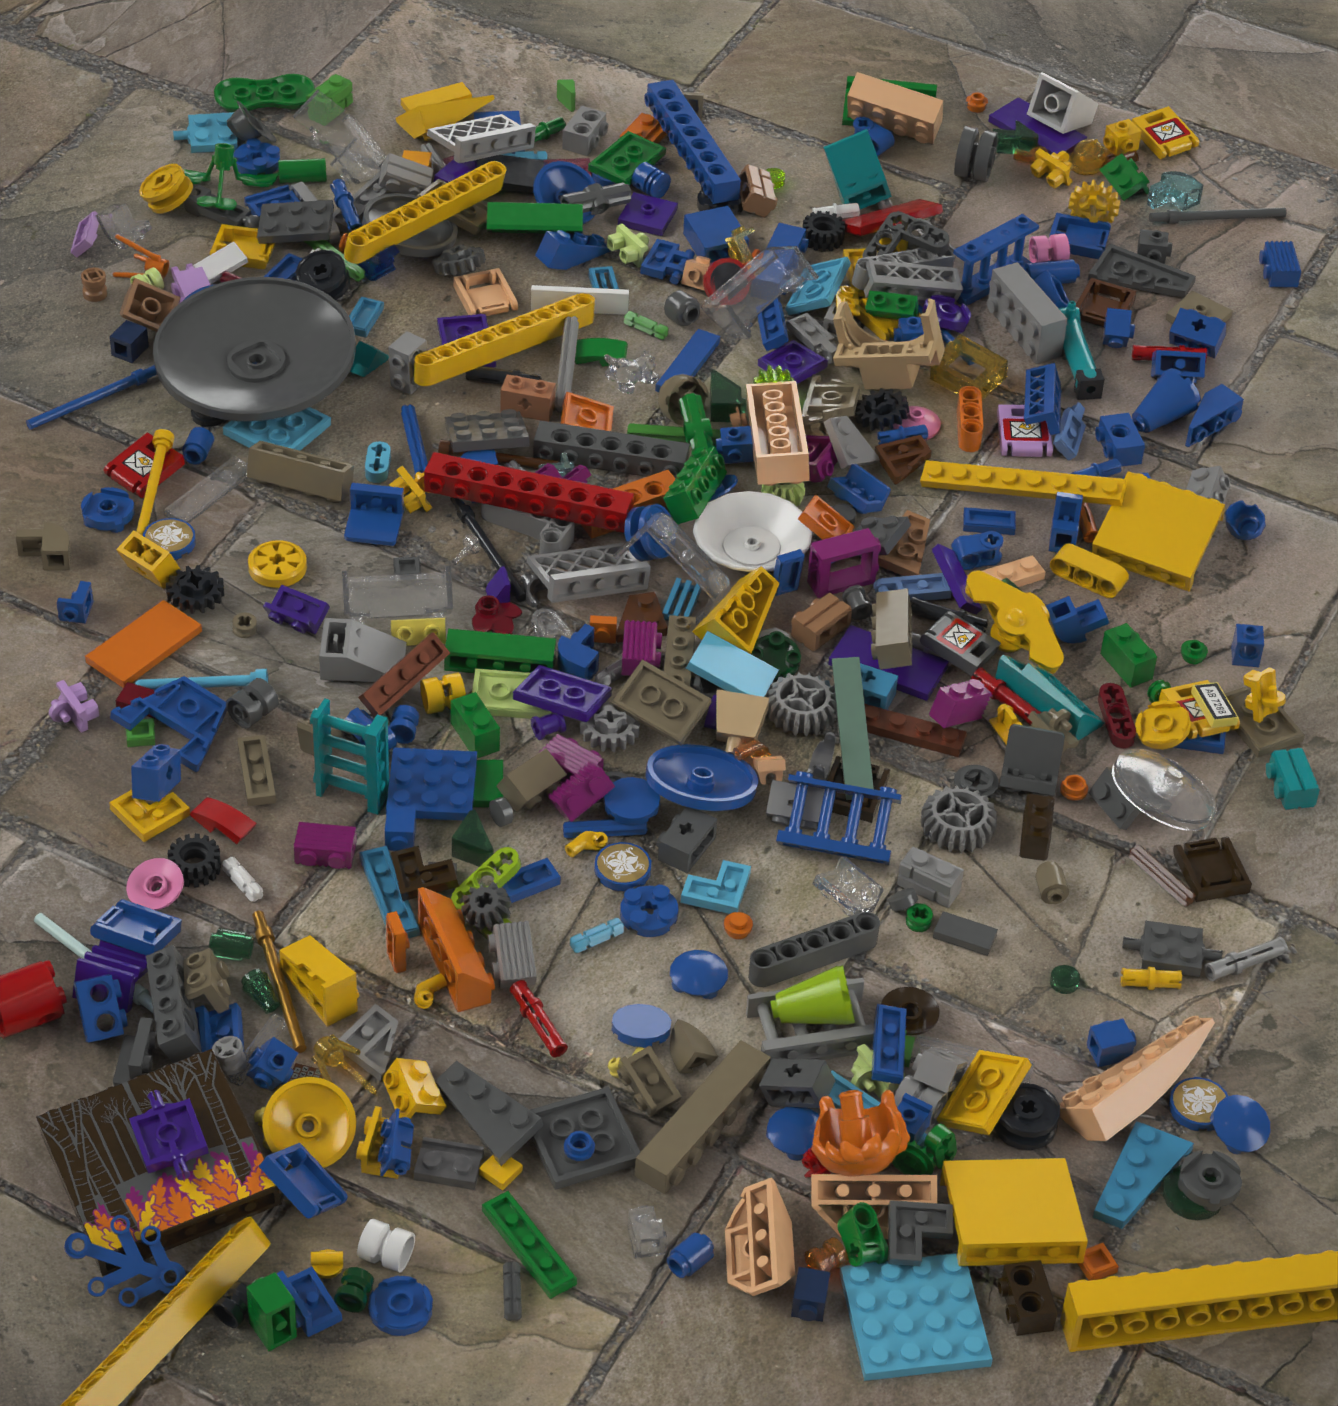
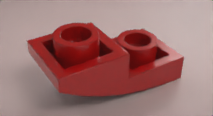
M206 797L189 814L210 833L217 828L236 845L257 824L234 807Z

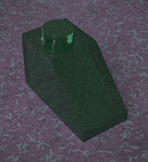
M711 370L710 422L731 423L730 414L737 413L736 407H739L740 414L746 413V398H742L740 386L718 371Z

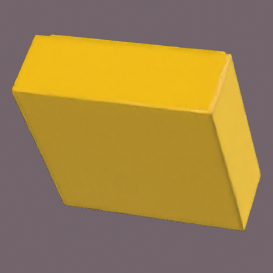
M494 1155L479 1167V1175L502 1191L523 1171V1165L514 1158L510 1157L500 1166L495 1160Z

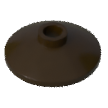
M896 988L887 993L881 1001V1005L906 1009V1035L926 1033L934 1028L939 1020L940 1009L937 1001L931 994L919 988Z

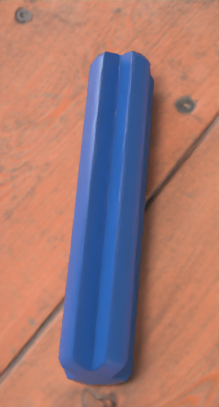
M615 819L566 821L563 823V835L566 839L576 838L585 831L604 832L607 837L645 835L647 833V822L639 825H626L615 821Z

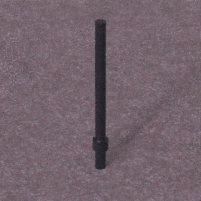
M451 497L450 501L456 508L457 516L461 522L467 524L497 571L500 567L506 568L510 581V590L519 602L524 601L526 593L476 521L475 513L471 507L466 505L462 499Z

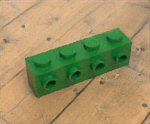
M703 446L693 450L690 458L684 463V467L676 475L677 478L669 486V490L663 497L676 525L698 519L727 474L724 458L721 454H718L715 446L709 448Z

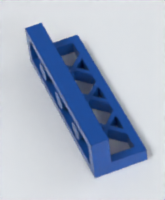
M1052 363L1027 369L1024 408L1025 423L1029 425L1046 421L1050 435L1059 434L1061 381L1056 365Z

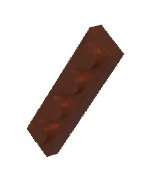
M432 632L358 698L374 718L377 714L382 715L447 657L450 652L435 633Z
M864 704L868 733L959 758L966 740L967 731L952 727L943 728L938 723Z

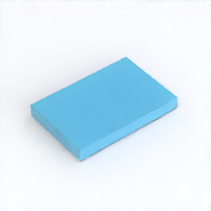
M843 257L806 266L785 308L788 315L831 306L851 265L849 258Z
M709 631L706 632L686 667L689 671L726 691L762 697L766 695L779 671Z

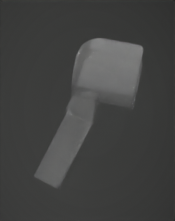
M473 533L464 537L462 544L465 547L452 560L454 565H457L470 552L477 554L480 551L479 539Z

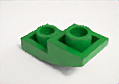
M610 338L578 339L575 364L599 360L602 367L625 363L628 344L626 341Z

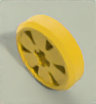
M273 540L264 542L255 547L249 554V574L255 582L266 587L280 588L281 585L286 587L300 581L306 573V554L302 548L289 541Z

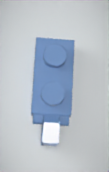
M1080 402L1064 410L1060 420V433L1055 435L1053 442L1057 451L1062 453L1068 461L1077 456L1086 427L1082 421L1085 408Z

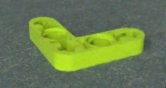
M503 847L497 850L460 884L451 896L456 910L461 909V906L464 905V902H460L463 895H471L469 891L470 886L475 889L480 888L478 883L483 876H492L494 878L493 882L497 884L498 888L505 885L520 870L521 860L517 851L511 847ZM502 860H512L513 863L510 865L507 863L503 864ZM507 918L503 919L504 924L512 923ZM487 926L481 932H479L487 940L488 935L492 934V932L488 930Z

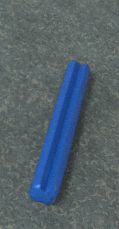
M411 404L408 406L403 405L401 407V415L415 474L417 472L423 473L428 462L415 407Z

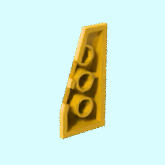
M494 95L420 105L395 119L414 139L423 137L424 141L432 140V138L427 136V129L455 124L495 98Z

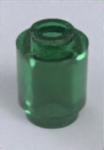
M218 928L216 933H211L209 948L213 950L216 957L243 961V958L250 959L252 956L254 936L248 935L247 932Z

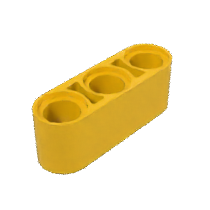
M1070 543L1063 545L1050 561V568L1057 576L1106 598H1114L1129 579L1127 570L1121 565Z

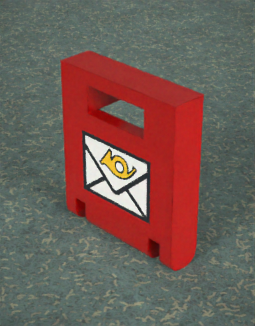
M148 432L104 467V473L130 492H136V495L140 498L145 497L156 450L152 443L153 435ZM173 448L169 449L165 454L158 486L185 465L183 455Z

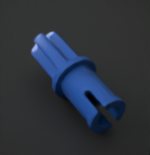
M918 425L907 428L899 426V429L877 432V440H880L878 444H885L921 435L925 440L928 438V429L926 425Z
M1115 458L1100 464L1092 463L1091 467L1074 471L1071 474L1108 477L1120 473L1122 469L1121 463Z

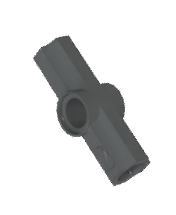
M624 182L603 187L599 183H594L584 188L583 191L562 195L560 201L561 204H583V213L591 212L592 215H598L605 212L609 207L628 204L631 201V189Z

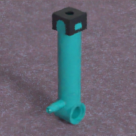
M1069 301L1067 307L1058 309L1067 318L1063 350L1075 381L1074 392L1077 400L1101 399L1105 379L1101 368L1097 369L1080 325L1079 308L1076 307L1075 301Z

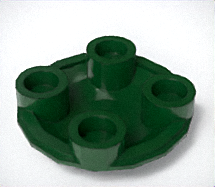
M773 631L769 635L757 639L751 655L779 670L772 683L776 682L778 677L785 678L788 673L794 676L799 670L802 659L797 644L789 637L784 636L780 631Z

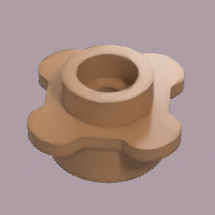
M736 407L737 413L730 414L732 427L749 426L746 414H740L739 407Z

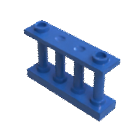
M1021 214L954 249L953 254L964 261L961 281L963 291L956 302L960 305L963 303L968 306L989 295V283L993 269L1016 262L1024 269L1026 263H1032L1023 256L1025 236L1038 230L1039 225L1024 214ZM1015 242L1013 254L1007 257L1008 245ZM998 251L996 263L990 266L991 254ZM981 260L979 272L972 275L974 263Z
M796 771V775L789 774V783L797 784L789 827H786L785 831L778 830L776 839L778 845L890 865L891 850H886L887 846L884 845L891 805L892 803L901 804L902 795L897 794L896 789L880 787L879 791L814 779L813 774ZM808 786L825 789L817 832H814L813 836L802 834V829H800ZM836 792L853 795L845 837H842L841 841L830 839L828 834ZM864 798L880 800L874 838L869 846L859 845V840L856 839Z

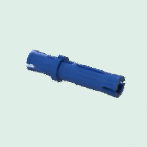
M342 179L334 180L333 184H330V188L335 196L334 202L340 208L349 232H352L362 227L363 224L354 207L353 196L348 192L345 182Z

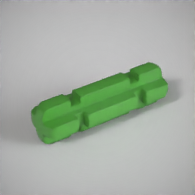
M628 311L624 316V323L630 327L635 326V329L651 336L655 334L654 337L664 340L669 334L667 326L661 323L657 325L658 322L642 315L638 317V314L633 311Z

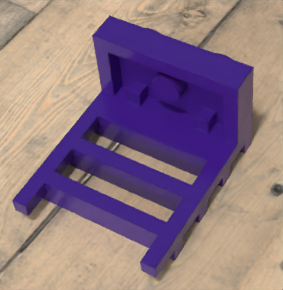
M100 940L99 946L94 945L92 952L87 951L84 954V959H77L74 982L107 974L112 975L113 980L118 979L122 997L117 998L119 1010L124 1009L127 1014L132 1010L135 983L148 972L146 955ZM102 984L94 985L90 991L91 998L94 1001L103 1000L107 994V990ZM73 986L72 998H76V993H75V988H74V986Z

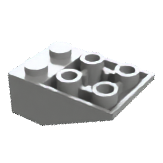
M324 618L319 655L320 680L376 682L406 655L407 642L352 619Z

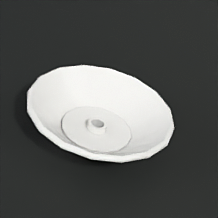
M754 491L729 493L708 502L700 517L695 519L693 534L699 549L712 561L732 570L752 572L760 566L767 572L774 571L778 555L801 549L805 554L810 548L813 532L798 520L802 511L792 502L770 493Z

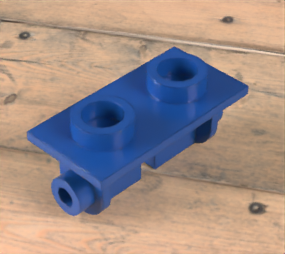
M396 1108L389 1119L386 1118L381 1126L380 1136L384 1138L378 1153V1162H381L380 1176H383L388 1169L394 1170L397 1175H404L410 1169L412 1149L406 1147L412 1145L414 1125L410 1118H399L400 1109Z

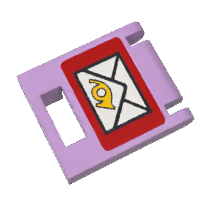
M998 404L997 420L1001 456H1007V445H1011L1012 456L1042 457L1043 446H1045L1046 457H1052V436L1049 433L1046 421L1026 425L1024 420L1025 405Z

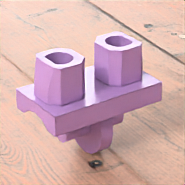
M64 680L57 682L56 686L61 693L58 699H54L51 702L52 706L49 709L50 718L55 722L63 721L65 723L71 719L80 733L87 731V721L99 717L97 703L94 699L80 703L88 699L87 691L81 682L68 686Z

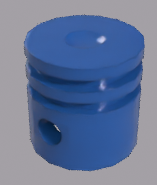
M643 162L635 169L631 183L647 195L661 198L668 191L671 178L670 175L650 163Z

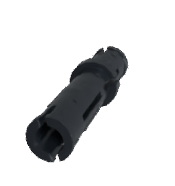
M480 366L465 374L466 380L502 385L507 375L542 380V376L539 374L520 372L519 369L511 371Z
M912 597L910 600L913 603L911 605L913 614L938 621L946 612L951 611L986 633L984 628L988 627V619L969 615L967 611L962 609L956 611L917 599L916 597Z

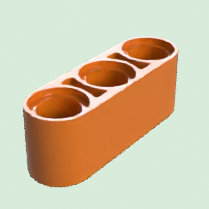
M965 386L959 391L957 404L958 445L965 452H975L981 447L984 427L982 394L974 386Z

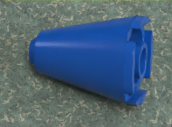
M1173 368L1166 370L1134 411L1132 419L1138 431L1149 433L1198 409V403L1201 401L1198 389L1188 377L1184 380L1179 375L1182 373L1181 371Z

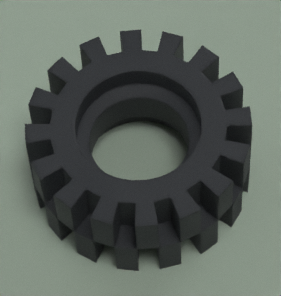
M817 211V214L812 212L810 216L807 215L803 220V228L806 229L805 238L809 240L808 248L814 247L813 250L815 251L822 249L821 252H826V249L833 251L834 248H840V245H843L845 235V221H842L843 218L841 216L837 217L836 213L830 215V211H826L825 214H822V211Z
M195 833L194 838H190V834L185 835V840L179 837L176 839V844L172 842L170 845V850L167 853L168 860L176 863L182 871L185 887H189L190 883H194V888L199 887L200 882H203L204 886L209 884V879L214 881L216 874H220L219 845H216L214 839L209 841V836L204 835L201 839L200 834ZM194 857L204 859L202 862L195 864L184 862Z

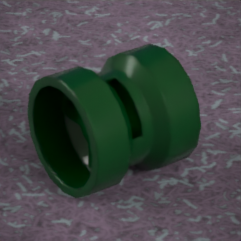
M346 1268L341 1278L342 1286L337 1289L334 1302L345 1311L358 1313L363 1311L366 1306V1294L372 1290L374 1277L362 1268Z

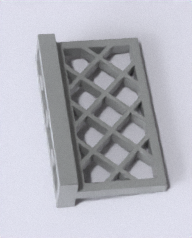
M503 114L430 128L427 129V136L453 151L456 162L464 163L534 148L536 126L531 123L519 125Z
M623 543L527 556V564L547 587V598L551 603L648 589L651 566L647 561L639 562ZM604 561H609V562L616 563V564L614 565V564H610V563H607V562H604ZM580 564H584V565H587V566H591L592 568L585 567V566H582V565H580ZM558 567V568H562V569H565V570H568V571H563V570L556 569V568Z

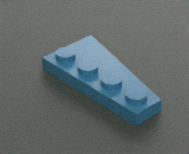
M1136 1121L1097 1203L1093 1218L1123 1229L1144 1205L1145 1200L1151 1193H1155L1168 1174L1173 1173L1184 1156L1187 1157L1190 1154L1194 1143Z

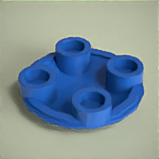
M692 950L684 952L676 957L670 966L672 988L676 992H685L690 995L702 996L705 999H713L728 980L727 966L718 955L709 951Z
M1232 1095L1225 1097L1217 1104L1210 1116V1121L1215 1128L1217 1136L1233 1154L1256 1151L1269 1138L1270 1120L1266 1111L1258 1102L1247 1096Z
M785 1107L780 1109L769 1119L766 1136L774 1147L786 1153L788 1158L795 1161L802 1160L803 1154L812 1147L819 1114L806 1107Z

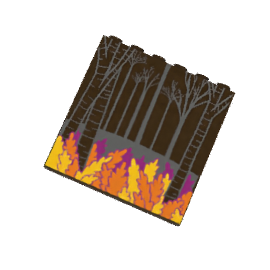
M212 1049L196 1053L179 1062L165 1065L148 1074L139 1075L117 1086L108 1087L104 1091L77 1099L73 1103L57 1109H51L42 1115L36 1116L41 1136L83 1233L88 1236L92 1244L126 1255L118 1236L110 1229L111 1220L117 1215H124L130 1221L129 1230L143 1260L153 1256L149 1246L143 1244L140 1237L142 1230L147 1226H155L160 1230V1242L164 1250L167 1251L282 1204L279 1188L259 1168L265 1157ZM154 1090L160 1091L164 1104L177 1103L190 1098L209 1153L186 1162L190 1172V1177L185 1179L182 1171L184 1180H178L173 1166L149 1174L147 1172L129 1118L144 1114L152 1108L147 1097L151 1091L155 1100ZM122 1219L116 1220L114 1228L117 1231L125 1230V1221ZM147 1230L144 1235L145 1239L149 1242L155 1241L157 1237L153 1230ZM95 1259L102 1276L121 1269L120 1267Z

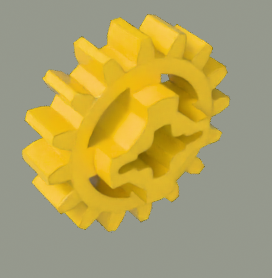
M1092 180L1091 185L1084 181L1082 188L1076 186L1074 192H1071L1068 209H1072L1070 215L1087 218L1092 223L1098 221L1113 223L1114 217L1118 216L1120 200L1117 199L1118 192L1112 193L1113 186L1104 187V181L1100 185H1097L1095 180Z

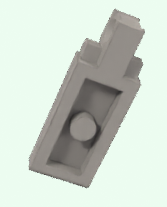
M805 313L787 320L786 328L805 346L818 355H822V357L828 360L829 364L834 363L833 357L837 349V345L834 342L835 338L813 317Z

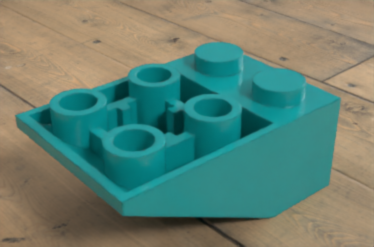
M867 129L823 147L843 204L858 203L861 210L892 197Z

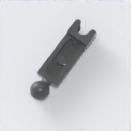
M201 185L195 186L197 196L189 195L184 201L186 212L197 217L203 215L226 225L240 227L244 225L245 227L255 229L259 227L260 217L258 215H251V210L237 205L234 210L206 208L198 205L196 201L200 196L217 197L211 194L210 189Z

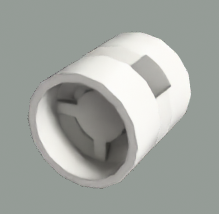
M370 1219L360 1237L357 1256L374 1264L381 1261L383 1267L400 1273L405 1269L412 1255L415 1234L398 1227L392 1231L389 1224L376 1219Z

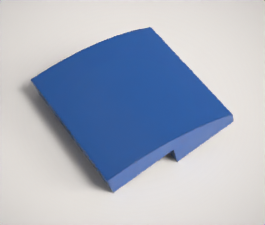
M237 1002L230 1004L229 1009L220 1014L216 1010L208 1011L204 1005L195 1008L202 1052L212 1049L214 1043L226 1036H234L241 1040L243 1052L245 1053L242 1011Z

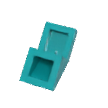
M359 340L350 372L365 377L389 359V355Z

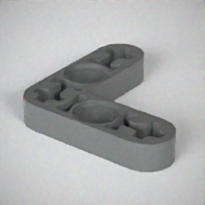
M897 211L887 216L862 256L865 258L876 256V254L893 253L901 239L932 253L943 254L950 247L949 235L942 229ZM916 229H922L925 232L919 237L912 235V232ZM887 237L892 242L888 245H882L879 243V240Z

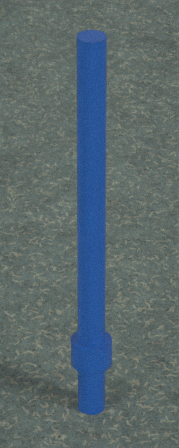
M155 365L144 370L140 368L133 371L126 378L26 420V424L30 430L128 387L142 385L147 382V379L157 375Z

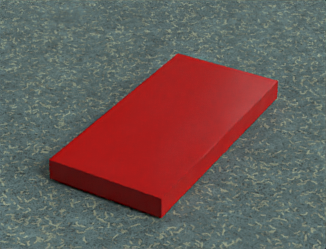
M916 199L842 221H845V232L863 236L877 232L890 213L899 211L914 218L924 219L942 214V204Z

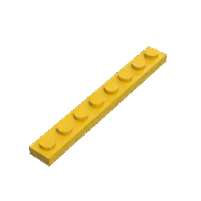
M928 460L925 462L920 479L921 487L1056 500L1057 492L1083 495L1082 502L1116 506H1122L1127 486L1126 479Z

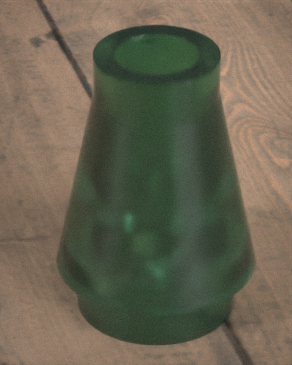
M254 969L244 975L241 979L243 992L258 1004L266 1014L277 1010L280 1002L276 997L268 974L262 972L261 969Z

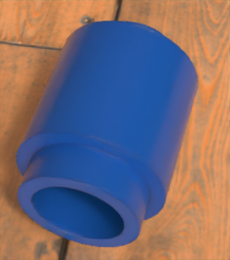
M202 427L193 428L182 448L184 459L194 465L203 462L214 443L213 434Z
M694 1232L671 1250L670 1256L667 1258V1264L677 1277L691 1276L714 1257V1245L706 1235Z

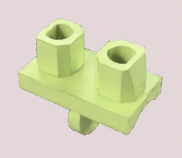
M624 224L617 225L616 233L608 235L607 248L611 251L619 249L620 260L623 263L633 262L638 268L641 267L644 261L643 255L649 249L648 236L644 233L635 235Z
M865 1044L858 1046L856 1050L858 1057L851 1069L854 1074L851 1083L861 1090L866 1088L869 1092L874 1091L880 1099L884 1091L891 1090L894 1092L897 1090L900 1084L871 1079L873 1049L870 1050Z

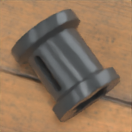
M853 585L847 588L842 595L843 601L851 606V618L857 621L866 619L872 614V604L866 600L865 590L860 585Z

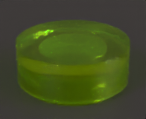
M778 168L766 169V171L770 172L774 189L780 188L785 184L784 171Z

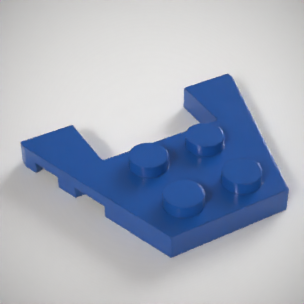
M183 676L155 689L154 694L143 699L138 697L131 700V704L122 709L120 707L114 708L111 711L110 719L131 731L148 714L190 739L180 749L181 764L197 772L225 717L227 708L224 700Z

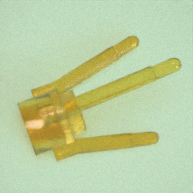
M334 1034L322 1037L315 1043L313 1047L314 1056H312L311 1060L317 1065L323 1079L332 1082L325 1066L336 1067L340 1065L371 1094H377V1090L344 1060L343 1049L355 1055H360L361 1051L339 1040Z

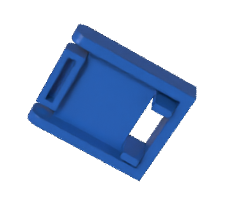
M1056 213L1050 235L1065 233L1057 230L1066 231L1070 254L1099 259L1105 251L1111 225L1108 222L1098 221L1092 223L1087 218Z
M122 899L91 926L90 933L94 938L147 956L163 949L181 932L182 919Z
M301 1143L267 1155L259 1165V1168L308 1219L344 1204L348 1198L343 1188ZM291 1164L293 1168L286 1171L285 1169Z

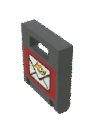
M951 611L946 612L920 638L923 646L971 676H974V672L978 668L983 667L997 653L1001 644ZM977 647L978 649L976 651V655H978L979 658L971 654V652Z

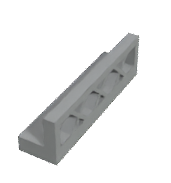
M868 260L866 264L870 280L864 289L865 298H868L869 291L871 290L918 296V303H925L926 299H930L933 295H944L956 299V303L963 291L957 268ZM875 269L882 270L887 276L876 275ZM896 272H904L909 278H903ZM918 274H926L931 280H925ZM941 275L951 276L952 282H947Z

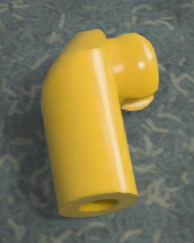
M585 831L565 845V851L570 857H575L582 850L598 851L606 846L608 837L604 832Z

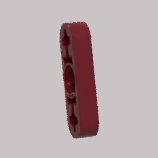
M1105 683L1099 689L1098 704L1110 741L1117 748H1130L1135 742L1136 728L1124 691L1118 684ZM1120 713L1124 717L1117 719L1112 717L1110 714Z

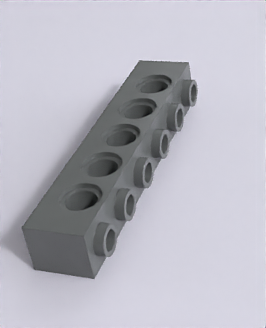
M540 420L533 442V458L554 460L561 464L583 465L587 468L645 477L669 470L677 478L676 475L682 470L684 463L689 459L690 443Z

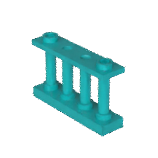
M324 698L320 706L314 708L310 717V724L313 725L315 763L313 783L316 784V796L322 797L327 787L332 785L364 795L365 799H367L368 812L378 815L387 801L389 788L388 718L377 714L371 725L357 724L330 715V700ZM331 727L363 737L365 745L331 735ZM332 747L362 756L363 760L366 761V765L332 755ZM333 767L364 776V780H367V785L334 775Z

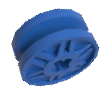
M654 504L646 507L632 508L628 512L624 533L631 554L640 561L668 557L675 544V530L672 518L665 507Z

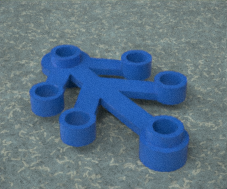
M117 1215L111 1220L110 1229L118 1236L126 1255L92 1244L88 1236L80 1232L71 1234L65 1241V1253L72 1259L78 1260L88 1256L121 1268L104 1277L92 1278L87 1285L89 1294L93 1297H101L107 1289L138 1274L152 1279L134 1289L130 1287L124 1288L118 1295V1301L121 1306L125 1308L133 1307L139 1299L158 1290L169 1294L186 1276V1272L179 1263L169 1261L160 1242V1230L155 1226H147L140 1235L143 1244L149 1246L156 1262V1265L144 1262L129 1230V1219L124 1215ZM118 1219L125 1221V1230L117 1231L114 1228V1222ZM147 1230L155 1231L157 1235L155 1241L149 1242L145 1239L144 1235ZM76 1239L82 1240L84 1249L81 1251L73 1250L72 1242ZM167 1271L174 1272L176 1275L175 1282L167 1283L164 1279V1274ZM94 1281H100L103 1284L102 1292L95 1293L92 1291L91 1285ZM127 1291L134 1295V1301L130 1304L122 1300L123 1293Z

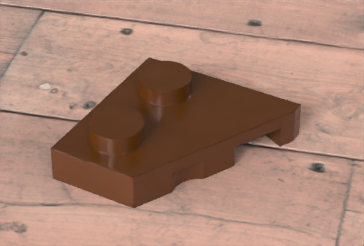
M921 435L875 446V453L880 459L879 462L894 485L899 484L923 465L926 460H929L932 452Z
M656 592L629 595L616 632L617 643L624 641L626 620L630 622L632 620L635 622L639 620L646 623L649 621L653 623L655 621L657 623V633L667 636L668 628Z

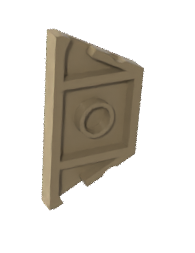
M813 374L802 410L804 426L824 422L829 418L854 416L860 395L859 384L843 382L834 378L831 379V383L821 381L820 375Z

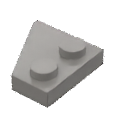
M847 416L829 418L823 422L841 469L850 468L852 464L859 466L874 464L880 460Z

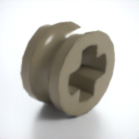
M239 613L232 620L233 633L240 638H249L257 631V620L250 613Z

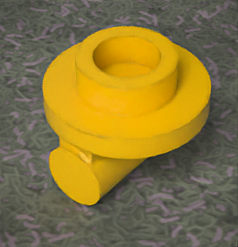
M325 1249L319 1252H311V1267L314 1268L320 1278L329 1279L341 1273L344 1265L343 1251Z

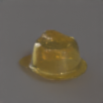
M1095 138L1082 140L1075 146L1069 158V162L1072 164L1070 169L1084 176L1097 174L1100 172L1099 169L1106 165V156L1112 154V152L1102 146Z

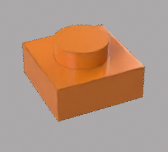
M590 615V626L594 627V642L616 644L617 617Z

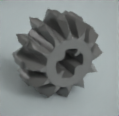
M481 881L480 888L475 889L470 886L469 891L471 895H463L464 905L461 906L462 913L466 916L467 924L470 926L475 925L479 932L486 926L492 932L493 925L504 923V918H510L509 908L512 907V902L507 897V891L503 887L498 888L494 882L486 887L485 883Z

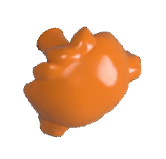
M859 1090L844 1091L838 1096L840 1097L841 1109H835L833 1100L829 1096H823L820 1099V1114L816 1122L811 1149L826 1169L834 1174L848 1177L873 1175L884 1170L894 1160L896 1155L906 1150L910 1136L902 1114L896 1106L894 1093L891 1090H886L882 1093L879 1106L867 1109L863 1107V1092Z

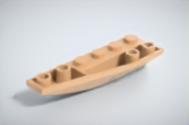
M1189 1017L1182 1022V1025L1099 1075L1087 1078L1083 1081L1082 1087L1062 1097L1063 1101L1059 1103L1060 1118L1086 1140H1109L1148 1110L1179 1078L1199 1051L1215 1024L1213 1018Z

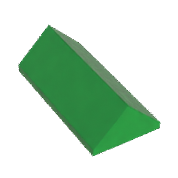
M487 202V232L545 234L546 231L557 232L558 230L572 234L583 232V204Z

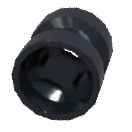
M235 1282L228 1290L227 1297L220 1298L213 1306V1311L219 1320L231 1328H237L243 1322L244 1315L249 1313L247 1286L240 1282Z

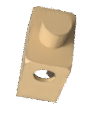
M717 689L716 740L727 742L725 749L727 753L734 754L740 758L743 745H756L768 712V697Z

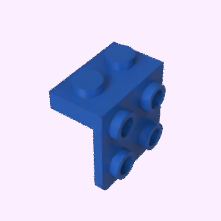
M352 483L350 488L351 510L344 539L351 542L395 545L404 513V488Z

